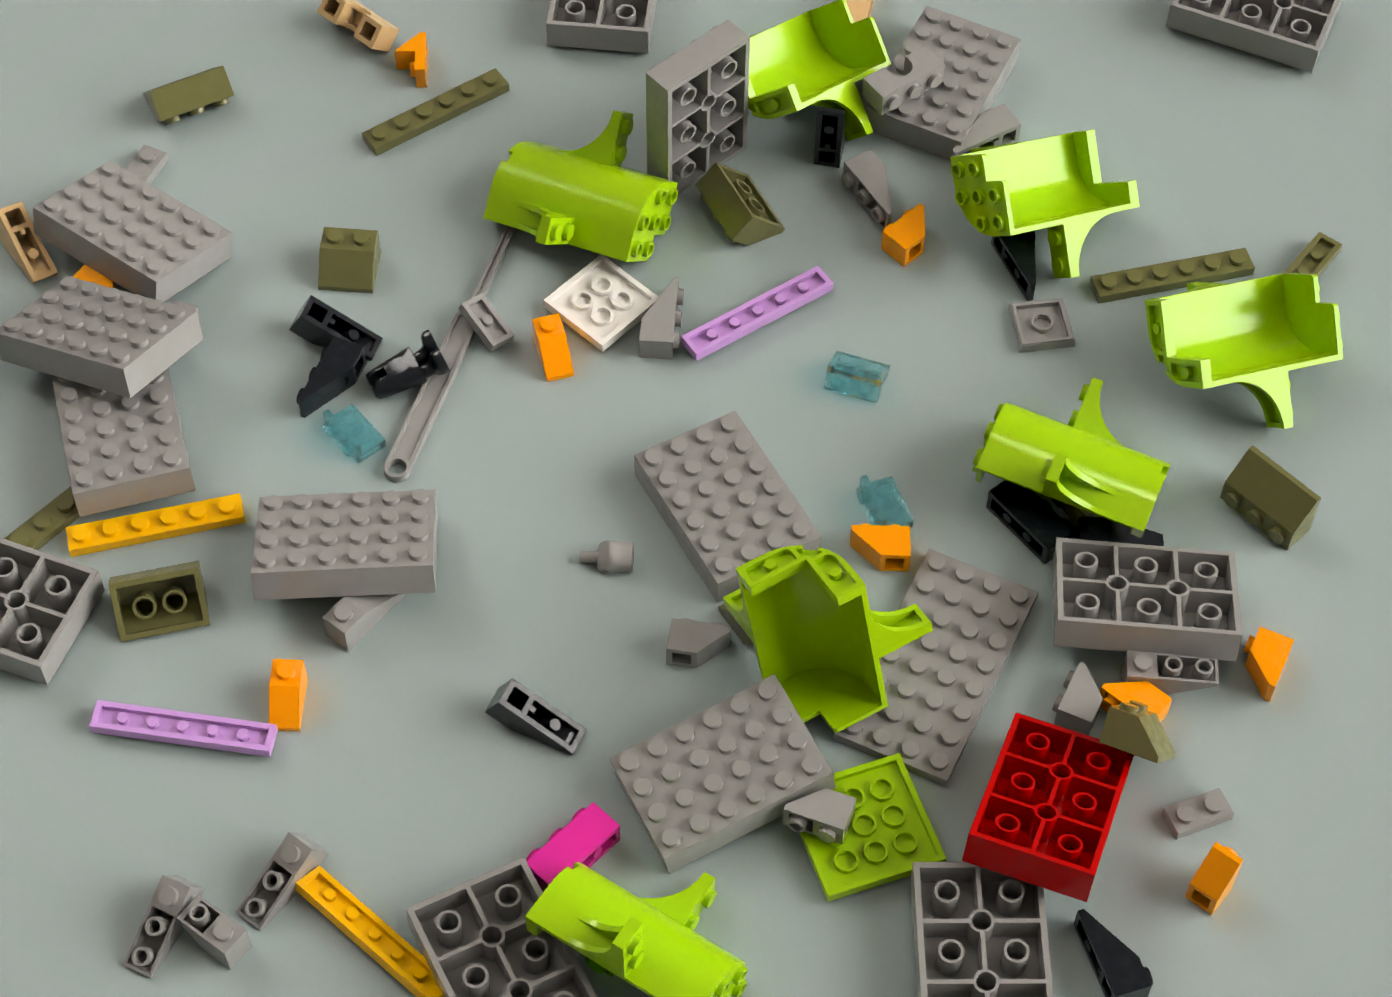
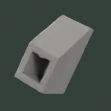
M672 618L666 647V664L691 668L699 667L730 647L731 626L719 622L705 623L689 618Z
M1080 661L1075 672L1069 670L1063 687L1067 688L1064 695L1058 694L1052 711L1057 712L1054 721L1055 725L1089 736L1099 715L1103 698L1086 664Z
M828 788L822 789L785 804L782 824L787 825L796 832H807L816 835L824 842L842 844L854 815L856 798Z
M199 894L176 918L209 955L229 970L252 947L247 930Z

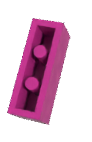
M594 802L586 809H579L567 826L554 831L549 838V842L541 849L536 848L526 859L542 892L567 866L573 869L575 862H581L590 868L620 841V825Z

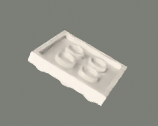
M601 254L545 298L544 307L553 314L559 313L564 323L603 352L641 321V318L658 299V296Z

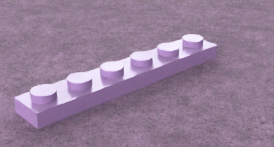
M816 266L682 335L681 343L692 357L698 361L833 290L834 283L819 266Z
M97 700L89 724L90 731L93 733L271 757L278 732L276 724Z

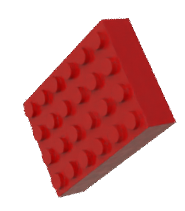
M1016 712L969 831L962 861L1087 902L1134 755L1102 744L1098 738Z

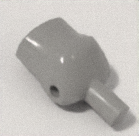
M614 540L603 541L599 544L597 551H580L579 562L596 563L598 571L602 574L633 572L634 543Z

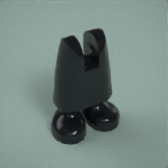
M429 329L422 332V347L416 353H413L408 346L366 374L367 381L372 386V391L376 398L390 397L427 382V377L450 372Z

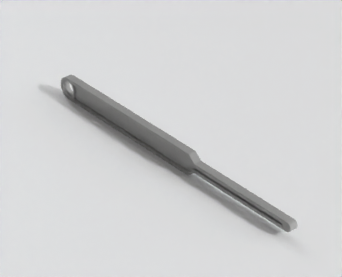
M505 225L471 298L481 293L485 296L487 295L517 231L516 228ZM461 312L456 313L439 348L450 372L426 378L427 382L422 384L386 459L384 473L385 477L391 482H403L409 477L475 337L476 332ZM395 464H401L406 467V470L398 475L391 474L388 471Z

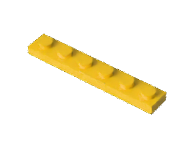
M238 493L66 527L70 556L75 557L243 524L246 521L241 495Z
M320 865L296 882L295 891L414 996L443 997V993L439 989L425 957Z

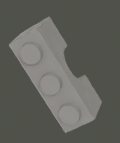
M924 45L905 56L904 76L893 75L883 67L863 78L862 97L880 115H883L890 110L897 109L901 104L917 98L925 91L939 86L943 82L945 63L931 49Z

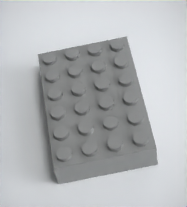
M551 0L546 22L547 45L649 54L657 0Z
M1173 0L1170 5L1166 27L1312 73L1340 9L1342 0Z
M926 6L887 70L893 75L904 76L905 56L926 45L945 63L943 82L936 88L925 91L917 98L911 99L901 104L897 109L890 110L883 115H880L867 102L864 109L873 133L950 160L954 147L962 145L975 121L992 106L1018 60L1021 39Z
M726 20L719 26L713 27L708 33L699 39L693 40L688 46L673 53L668 59L657 66H653L646 72L647 174L678 182L676 188L678 194L698 182L715 162L723 165L745 150L747 146L750 37L731 21Z
M111 160L33 207V226L36 235L131 293L161 300L162 302L167 301L231 258V231Z
M68 276L51 290L43 293L32 304L24 307L16 316L4 322L0 327V357L5 362L131 398L203 340V335L196 310Z
M169 368L131 398L51 375L72 494L80 517L196 490Z
M736 411L634 455L635 476L717 603L723 601L724 596L740 588L735 568L769 551L786 546L803 545V549L816 551L818 547H821V535Z
M436 489L260 497L251 566V579L255 600L436 592L438 536Z
M0 537V669L48 686L105 591L99 571Z
M1056 537L1052 559L1053 646L1121 652L1134 650L1227 661L1237 660L1242 639L1235 552Z
M775 674L609 758L616 778L669 874L781 817L785 804L825 788L831 790L836 788L834 773Z
M524 856L406 908L408 926L432 971L439 989L443 993V997H597L570 946L542 930L538 937L527 931L525 916L543 892Z
M913 862L910 885L917 997H1054L1044 888L967 862Z

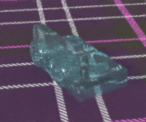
M836 351L828 364L824 388L877 403L881 387L888 376L890 365Z
M353 404L335 415L329 409L323 412L325 421L323 428L330 438L335 437L344 454L348 457L351 455L358 464L386 447L385 438Z
M867 475L860 477V486L856 490L857 497L861 505L865 504L868 510V520L871 525L888 526L898 524L900 526L913 527L914 520L892 476L872 482L869 481Z

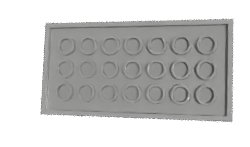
M928 549L898 610L916 603L932 622L933 631L879 658L888 707L838 733H834L833 740L879 759L900 753L907 771L946 787L1037 599L1038 591Z

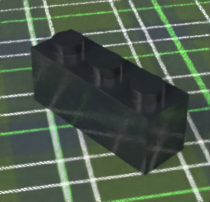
M1006 480L989 491L986 508L1044 564L1053 559L1056 537H1073L1074 530L1071 524L1053 511L1051 505L1046 500L1041 499L1034 491Z

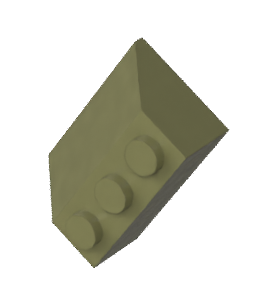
M218 66L143 92V95L157 122L165 121L167 125L181 120L179 115L189 112L190 116L204 112V106L213 103L214 107L227 104L229 103L228 98L234 96V92L224 66Z
M715 162L695 184L701 193L700 198L711 208L713 218L725 229L724 234L731 242H739L749 246L780 234L785 230L748 174Z
M1253 445L1247 450L1226 479L1220 496L1227 506L1238 511L1250 524L1257 526L1273 542L1280 544L1286 550L1310 530L1321 500L1320 496Z
M199 560L110 577L108 585L120 642L210 625L205 586Z

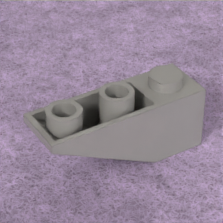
M871 149L844 161L842 174L844 185L855 193L859 203L862 206L865 205L874 221L880 223L885 228L891 221V205L885 165Z
M675 277L641 318L639 336V357L673 360L674 348L679 349L680 332H675L676 327H681L682 310L677 309L678 305H683L684 289L679 288V277Z
M1127 650L1120 668L1121 682L1148 681L1165 694L1211 688L1219 685L1218 659Z
M288 832L236 913L258 930H262L298 893L295 891L296 882L319 866L328 852L308 836Z
M162 875L123 965L149 978H153L184 930L176 918L198 894L202 895L204 887L178 875Z

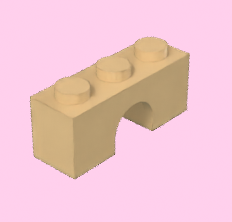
M323 0L317 11L334 24L354 31L353 37L375 50L389 52L400 30L356 0Z

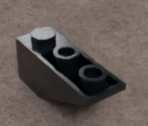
M333 337L329 346L323 348L317 367L311 369L309 381L305 388L299 390L296 402L299 405L301 417H307L356 384L367 364L364 346Z

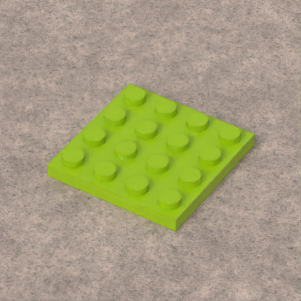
M900 753L834 773L836 788L833 790L856 798L854 815L842 844L824 842L816 835L799 832L827 902L910 876L913 862H946L947 860Z

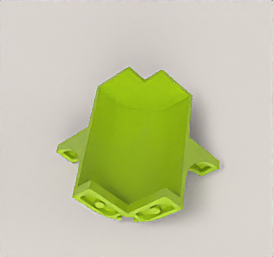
M837 0L749 36L748 109L752 111L751 115L763 119H774L797 112L807 106H821L845 110V135L848 141L873 133L855 82L883 67L891 65V62L872 16L854 22L846 0Z
M613 110L609 123L601 135L585 147L575 150H564L537 141H521L515 144L509 150L511 156L507 162L502 160L498 166L491 184L483 218L536 236L535 242L540 244H569L625 262L648 261L654 251V235H664L670 227V212L672 205L677 200L678 190L676 188L678 182L621 166L627 154V138L633 130V113Z
M1095 129L1075 131L1016 143L971 149V153L950 157L951 174L956 191L955 201L961 206L963 213L973 227L988 236H1012L1047 228V239L1050 245L1051 266L1054 278H1074L1080 276L1079 259L1081 248L1088 232L1096 222L1108 214L1140 207L1136 180L1102 182Z
M1279 273L1234 283L1192 282L1187 283L1186 292L1145 300L1148 334L1157 362L1164 363L1168 369L1165 374L1173 382L1183 387L1197 389L1238 383L1247 388L1259 401L1265 415L1267 427L1280 429L1293 427V408L1290 396L1291 383L1288 371L1343 359V342L1341 339L1338 304L1320 302V285L1316 274Z
M1092 377L1090 385H1083L1078 400L1083 401L1079 411L1073 410L1068 425L1009 402L1005 404L999 403L994 416V423L989 422L986 428L984 448H979L975 455L972 471L976 472L975 481L982 482L985 473L991 474L1132 528L1130 534L1142 538L1171 464L1125 447L1113 437L1104 423L1100 410V392L1103 381Z
M803 545L786 546L769 551L735 568L740 588L723 597L724 605L754 644L762 680L775 674L802 721L805 723L821 715L834 733H838L888 707L879 658L933 631L932 622L916 603L896 611L880 612L871 610L866 585L845 559L821 547H818L816 551L803 549Z
M575 862L573 869L567 866L553 879L525 916L526 928L530 933L538 937L542 930L651 997H740L748 983L745 980L748 968L743 960L693 931L699 922L700 917L698 915L704 907L708 909L717 896L715 877L706 872L695 883L681 892L666 897L642 898L635 896L581 862Z

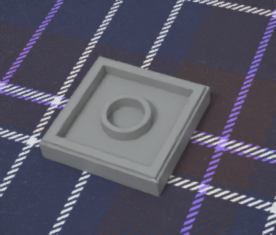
M1063 298L1009 304L1008 311L1020 353L1074 346L1075 338Z

